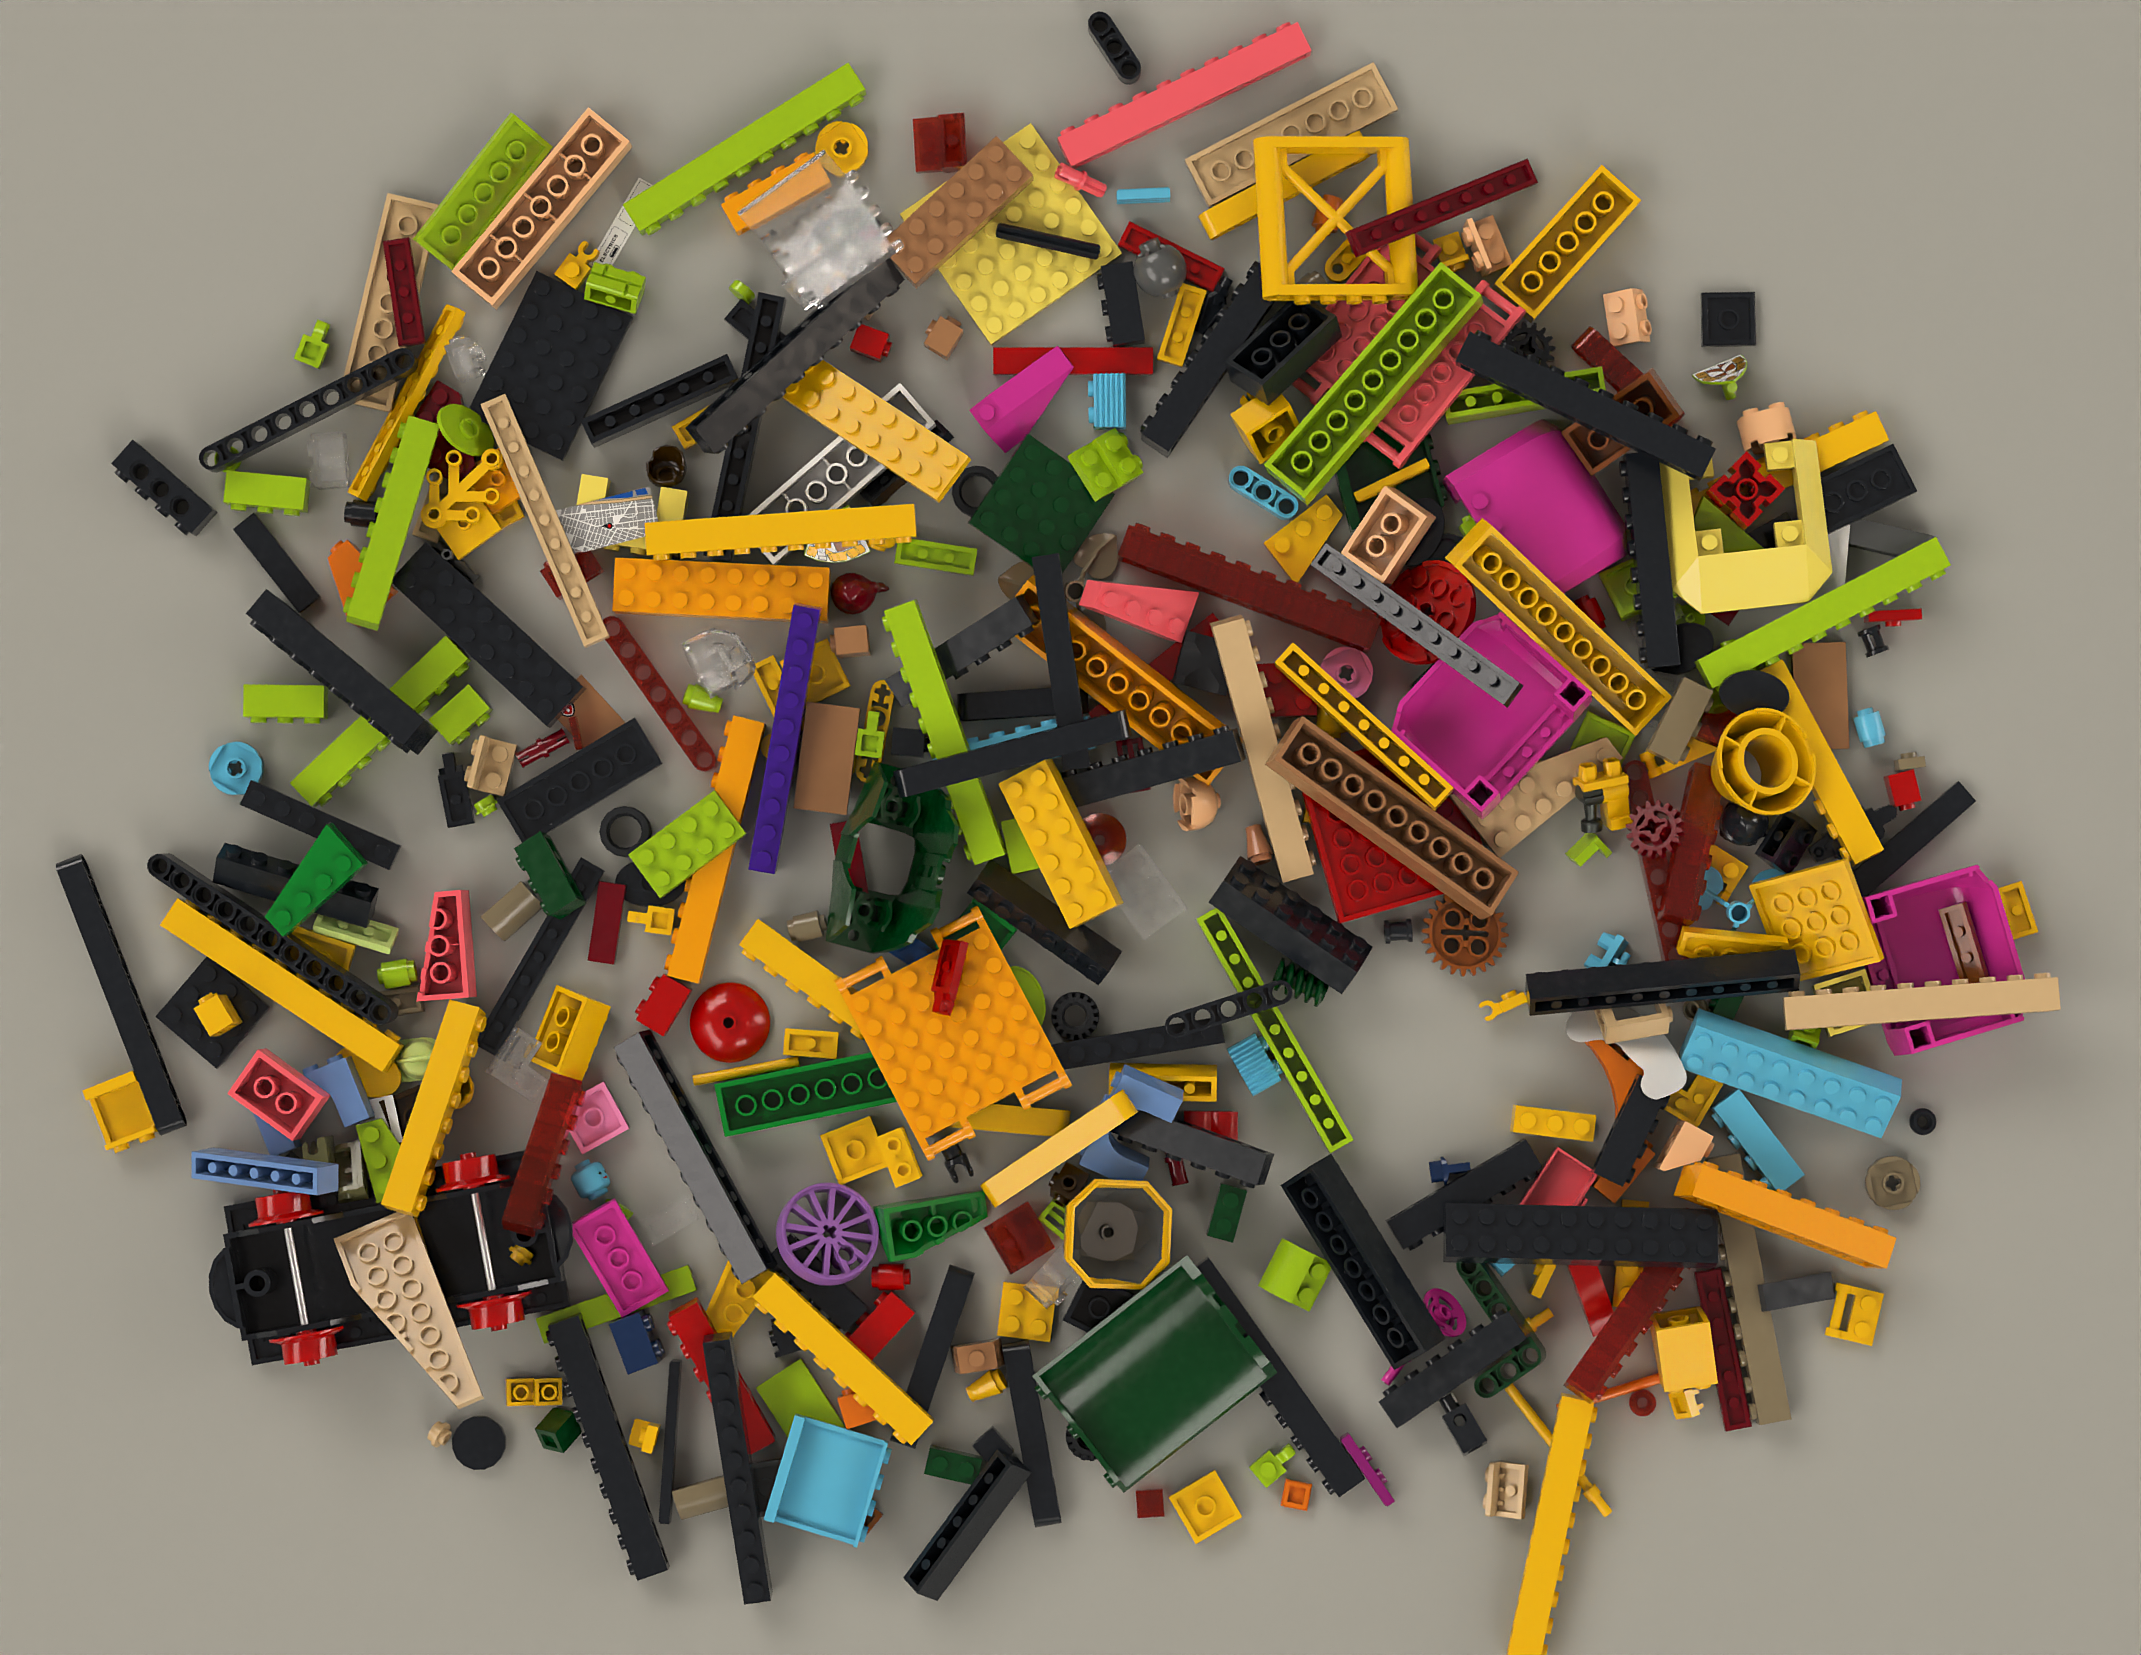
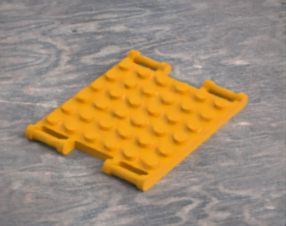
M978 906L970 909V913L939 929L937 927L931 929L930 932L939 949L891 974L881 955L875 959L876 962L843 979L839 977L834 980L928 1161L934 1159V1155L960 1141L976 1137L967 1117L1015 1093L1025 1111L1031 1108V1104L1063 1087L1067 1089L1072 1086ZM976 921L980 927L979 929L957 939L969 944L951 1016L932 1012L934 992L931 991L942 940ZM880 971L882 972L883 979L850 995L847 988ZM1053 1072H1056L1059 1077L1027 1095L1022 1090L1024 1087ZM960 1122L963 1127L962 1129L929 1146L926 1141L927 1138Z

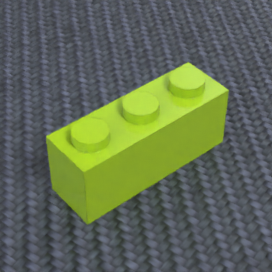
M227 470L223 502L231 505L230 509L235 511H247V507L257 508L259 513L273 514V509L284 510L283 515L298 517L300 512L308 513L311 481L301 477Z
M244 684L243 717L251 718L250 723H267V718H276L277 723L293 724L294 719H304L305 724H320V719H328V687L324 685Z

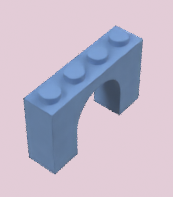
M342 1054L327 1059L328 1065L319 1068L315 1064L302 1070L305 1077L331 1095L344 1128L375 1116L352 1056L343 1058ZM254 1114L270 1155L279 1156L302 1146L300 1139L291 1141Z
M1125 1064L1121 1073L1116 1071L1110 1084L1113 1089L1110 1095L1105 1094L1101 1103L1123 1089L1137 1110L1145 1111L1172 1123L1183 1101L1184 1090ZM1110 1131L1078 1152L1080 1154L1079 1165L1113 1180L1142 1181L1149 1169L1150 1157L1120 1144Z

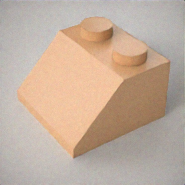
M1678 1120L1653 1167L1658 1170L1667 1171L1701 1161L1703 1157L1707 1158L1714 1147V1143L1711 1142L1714 1136L1686 1121Z

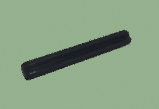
M999 223L996 229V237L1095 260L1098 259L1100 254V245L1004 223Z

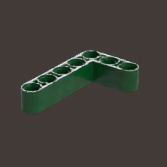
M1456 1263L1459 1275L1490 1320V1317L1496 1313V1304L1502 1303L1506 1306L1507 1311L1515 1310L1531 1333L1529 1338L1511 1349L1512 1354L1478 1376L1475 1380L1474 1389L1480 1397L1490 1398L1540 1365L1546 1358V1350L1487 1263H1476V1270L1474 1272L1468 1271L1465 1263ZM1483 1280L1491 1284L1492 1291L1490 1294H1485L1481 1291L1480 1284ZM1528 1348L1537 1351L1538 1359L1536 1362H1532L1527 1358L1526 1351ZM1506 1363H1511L1515 1366V1376H1509L1505 1373L1504 1367ZM1484 1378H1489L1493 1381V1391H1487L1483 1387Z

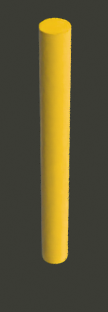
M798 1056L692 1075L694 1086L800 1067Z

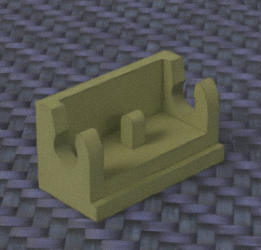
M333 1135L318 1137L317 1144L315 1141H312L310 1153L308 1151V1143L305 1142L303 1144V1159L336 1164Z
M360 1140L336 1145L335 1152L337 1153H335L336 1164H339V1203L369 1199L367 1166Z

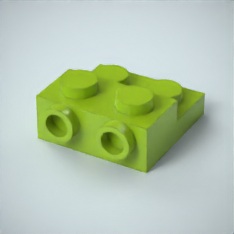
M1116 428L1102 434L1089 444L1067 456L1095 502L1136 480L1144 473L1142 471L1143 464L1141 459L1137 455H1132L1127 447L1128 439L1126 435L1118 432Z

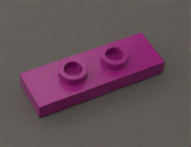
M1348 1432L1342 1435L1340 1441L1383 1504L1388 1507L1394 1503L1395 1500L1384 1486L1388 1482L1379 1468L1375 1471L1369 1464L1372 1457L1364 1446L1358 1448Z

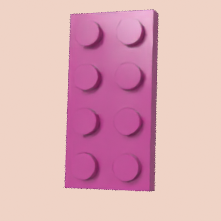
M615 1198L572 1222L573 1236L622 1318L669 1291V1288Z

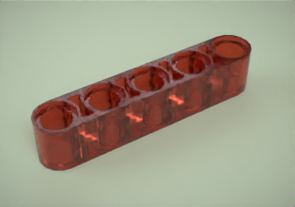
M1591 326L1571 345L1574 352L1591 368L1602 366L1604 380L1617 392L1643 375L1633 363ZM1684 411L1678 418L1667 425L1672 427L1673 424H1677L1685 415Z

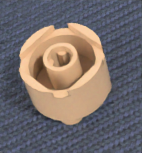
M1784 402L1771 404L1768 406L1769 409L1761 411L1758 408H1751L1742 412L1743 416L1737 421V426L1744 453L1746 451L1749 453L1752 450L1753 454L1764 453L1763 445L1765 443L1797 439L1790 410L1788 407H1785Z

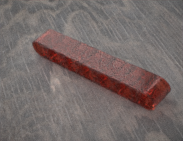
M615 616L604 618L603 622L606 628L611 622L619 623V633L605 640L684 753L699 771L704 773L713 771L718 764L716 753L625 623ZM626 644H633L635 646V654L630 658H625L622 655V648ZM641 666H649L651 670L650 676L645 680H641L637 676V670ZM658 687H662L666 691L665 699L660 702H656L652 698L653 691ZM673 709H678L681 712V719L678 723L672 724L668 721V713ZM688 731H694L697 735V740L693 745H685L683 742V736ZM703 753H709L712 756V763L708 767H701L698 763V758Z

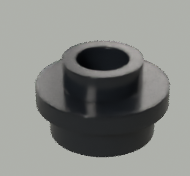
M1926 1108L1916 1109L1909 1118L1910 1128L1919 1135L1931 1133L1936 1127L1934 1113ZM1921 1116L1927 1120L1926 1125L1923 1127L1918 1124V1119Z

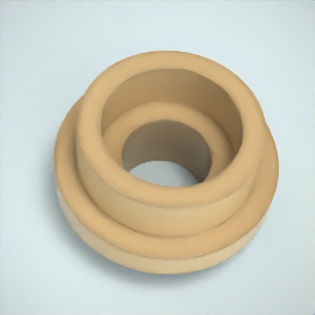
M440 1421L433 1425L427 1437L431 1441L432 1446L436 1448L440 1445L444 1446L449 1441L452 1435L450 1431L451 1425Z

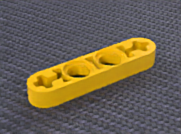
M879 680L872 685L863 728L866 729L869 711H881L885 714L886 720L883 725L878 726L877 730L885 732L882 759L878 758V762L881 763L895 696L891 691L890 696L884 697L883 704H889L888 709L881 706L872 707L873 701L879 703L880 696L875 693L876 689H881L882 685H886V689L891 691L885 680ZM858 755L856 775L865 783L867 778H864V773L860 772L861 767H866L868 759H862V756Z

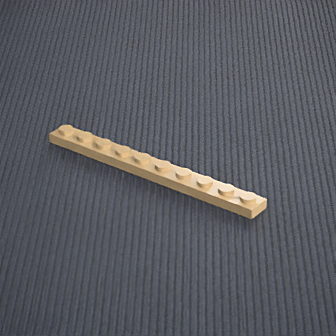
M506 394L482 403L481 407L584 647L587 648L610 638Z

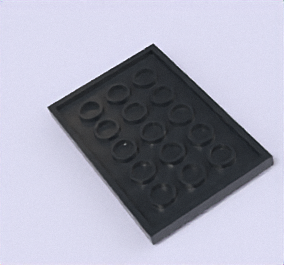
M536 271L469 408L480 415L482 422L489 425L481 404L506 394L527 444L564 461L582 424L581 419L585 418L633 317L615 308L585 300L584 293Z

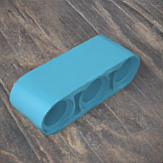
M1237 466L1231 470L1228 483L1232 490L1281 520H1290L1296 515L1298 501L1293 495L1248 467ZM1242 472L1247 475L1248 482L1243 486L1235 484L1233 476L1236 473ZM1259 487H1267L1271 492V496L1266 500L1259 499L1256 495V490ZM1290 501L1293 505V511L1289 514L1282 513L1279 510L1280 502Z

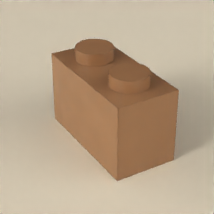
M866 625L834 628V635H830L831 651L836 653L839 659L871 656L869 630Z

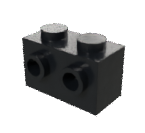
M1788 811L1779 814L1755 854L1770 867L1784 874L1791 873L1798 865L1807 847L1812 843L1818 830L1802 817Z

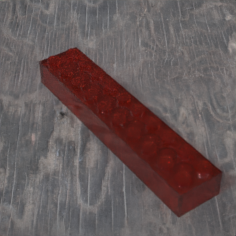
M1135 523V526H1128L1118 552L1117 560L1350 648H1355L1366 654L1371 649L1381 619L1376 617V612L1366 608H1362L1361 611L1351 608L1352 603L1339 598L1335 602L1326 599V593L1315 589L1307 592L1301 589V584L1287 579L1285 583L1275 580L1277 575L1265 570H1261L1260 574L1251 571V565L1244 562L1236 561L1235 564L1225 561L1226 556L1214 551H1211L1210 555L1200 551L1201 547L1190 542H1186L1185 545L1175 542L1176 537L1163 532L1160 533V536L1150 533V527L1140 523Z

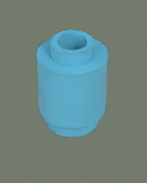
M1872 707L1857 711L1858 716L1854 717L1853 720L1859 741L1863 742L1864 748L1885 743L1884 736L1886 733L1879 711L1874 712Z

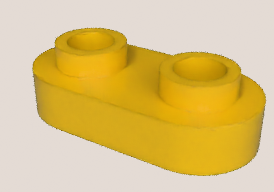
M1346 239L1326 261L1324 267L1326 277L1336 283L1345 281L1365 260L1367 255L1355 257L1351 252L1350 243ZM1340 265L1343 271L1340 274H1336L1333 272V266Z

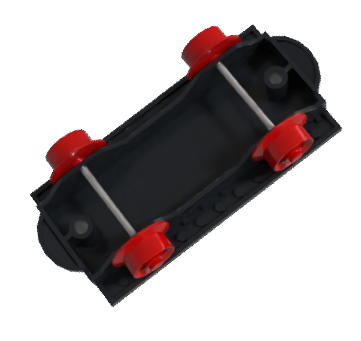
M543 1148L497 1156L489 1154L477 1157L476 1152L460 1154V1160L442 1163V1166L435 1167L436 1175L434 1182L429 1186L430 1189H427L425 1195L427 1196L426 1206L422 1212L420 1211L417 1219L429 1258L456 1327L471 1325L472 1330L491 1327V1332L507 1329V1324L525 1320L524 1315L570 1307L571 1303L563 1263L569 1257L572 1248L573 1224L567 1207L557 1195L550 1192ZM368 1179L369 1199L340 1204L338 1201V1191L321 1195H310L272 1189L273 1195L255 1198V1201L224 1206L228 1233L223 1234L225 1248L221 1250L212 1263L209 1273V1294L215 1310L222 1319L237 1329L240 1328L242 1341H248L252 1366L284 1360V1365L303 1362L304 1366L320 1364V1359L338 1355L337 1350L397 1339L351 1286L334 1242V1238L396 1213V1211L389 1210L381 1205V1203L378 1204L376 1202L370 1179ZM524 1226H528L532 1230L531 1239L523 1236L522 1229ZM516 1244L530 1251L534 1255L530 1260L532 1262L531 1265L525 1262L521 1266L509 1256L513 1253L509 1250L510 1246L514 1247ZM259 1276L265 1280L264 1288L258 1283Z

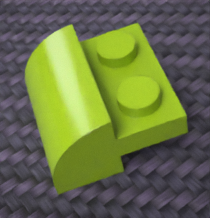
M1282 1238L1258 1286L1310 1312L1331 1267L1327 1260Z

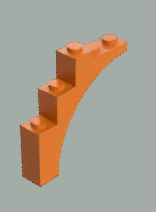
M1603 1040L1584 1042L1593 1051L1608 1078L1615 1105L1616 1119L1636 1074L1643 1076L1644 1070L1629 1056L1625 1059L1623 1057L1625 1052L1614 1043L1609 1046ZM1645 1139L1644 1141L1647 1144V1148L1642 1158H1636L1633 1164V1168L1636 1170L1629 1184L1625 1182L1622 1187L1598 1175L1591 1186L1611 1203L1615 1204L1655 1156V1153L1651 1150L1653 1145Z

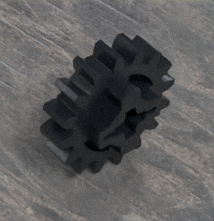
M1526 321L1522 322L1520 329L1515 325L1512 333L1509 332L1505 337L1506 341L1503 340L1502 342L1515 347L1516 354L1524 357L1523 351L1520 349H1523L1528 341H1530L1529 351L1532 352L1530 355L1540 359V365L1549 369L1546 361L1553 362L1555 358L1549 355L1550 352L1556 349L1555 346H1549L1548 344L1553 337L1544 336L1546 328H1542L1540 331L1536 330L1537 323L1535 322L1531 328H1527ZM1526 334L1525 339L1519 342L1512 341L1516 336ZM1536 338L1542 343L1543 349L1538 347L1535 342Z

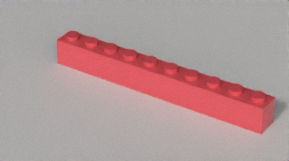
M1290 22L1284 23L1276 28L1277 32L1269 36L1266 33L1259 35L1252 40L1253 44L1243 48L1242 45L1236 46L1228 51V56L1219 59L1218 56L1211 58L1204 63L1205 67L1197 71L1194 68L1186 70L1180 74V79L1172 83L1170 79L1158 84L1156 86L1157 90L1149 94L1143 91L1133 96V101L1126 105L1118 103L1108 109L1109 113L1101 117L1095 114L1084 120L1085 124L1078 128L1070 126L1060 132L1061 136L1057 137V142L1068 165L1074 169L1085 165L1309 57L1312 50L1298 22L1292 25Z

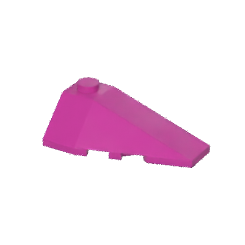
M1056 346L990 393L969 411L1004 453H1007L1019 444L1026 434L1031 432L1033 426L1044 413L1047 405L1058 392L1074 366L1059 346Z

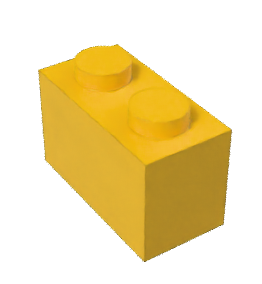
M209 993L198 1000L200 1005L193 1008L209 1036H221L243 1023L227 995Z

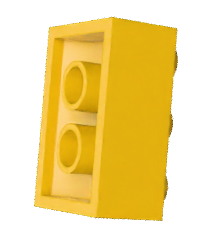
M556 985L527 1060L557 1074L582 1082L611 1006Z

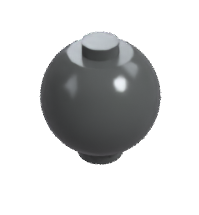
M1158 237L1140 244L1139 249L1141 253L1134 262V276L1138 286L1151 296L1158 297L1162 295L1163 299L1178 294L1177 289L1183 285L1187 274V266L1182 254L1171 245L1160 244Z

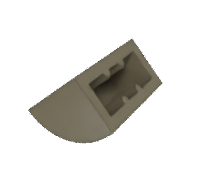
M520 881L486 911L481 918L503 941H506L542 909L540 906L541 901L524 882Z
M724 1475L678 1487L672 1491L681 1520L728 1507Z

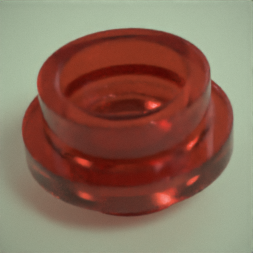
M1637 1390L1629 1398V1407L1638 1416H1648L1656 1407V1399L1648 1390ZM1640 1398L1647 1400L1645 1407L1641 1408L1638 1406L1637 1402Z

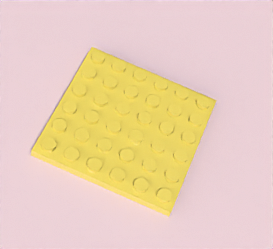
M1031 123L1003 143L1033 174V181L938 269L991 346L1100 271L1101 266L1110 264L1122 255V252L1080 192L1076 191L1070 184L1055 178V171L1060 164ZM945 183L900 213L903 221L911 216ZM999 223L1094 243L1100 245V254L1098 259L1095 260L996 237V229Z

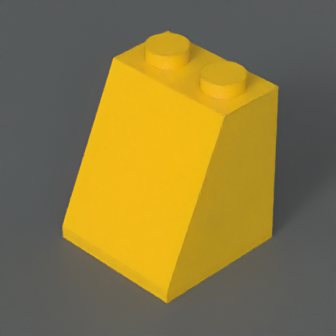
M1701 1306L1648 1314L1660 1384L1664 1392L1676 1394L1683 1392L1687 1388L1707 1389L1712 1384H1718L1710 1322Z

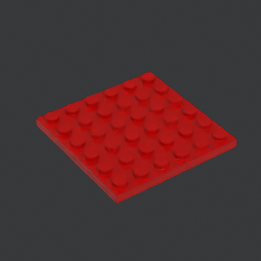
M1366 748L1353 752L1426 804ZM1302 792L1338 923H1344L1444 894ZM1447 797L1435 812L1482 845L1479 834L1452 800Z

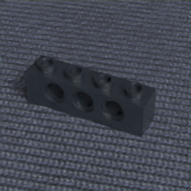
M133 439L111 463L117 468L114 473L125 483L131 480L137 486L134 491L146 501L149 497L155 501L157 505L154 508L165 518L171 515L177 521L175 526L186 536L189 532L197 536L218 513ZM142 466H147L149 470L147 477L138 479V469ZM167 483L169 487L168 493L163 497H159L157 494L158 486ZM181 501H187L189 504L188 511L184 514H178L177 505Z

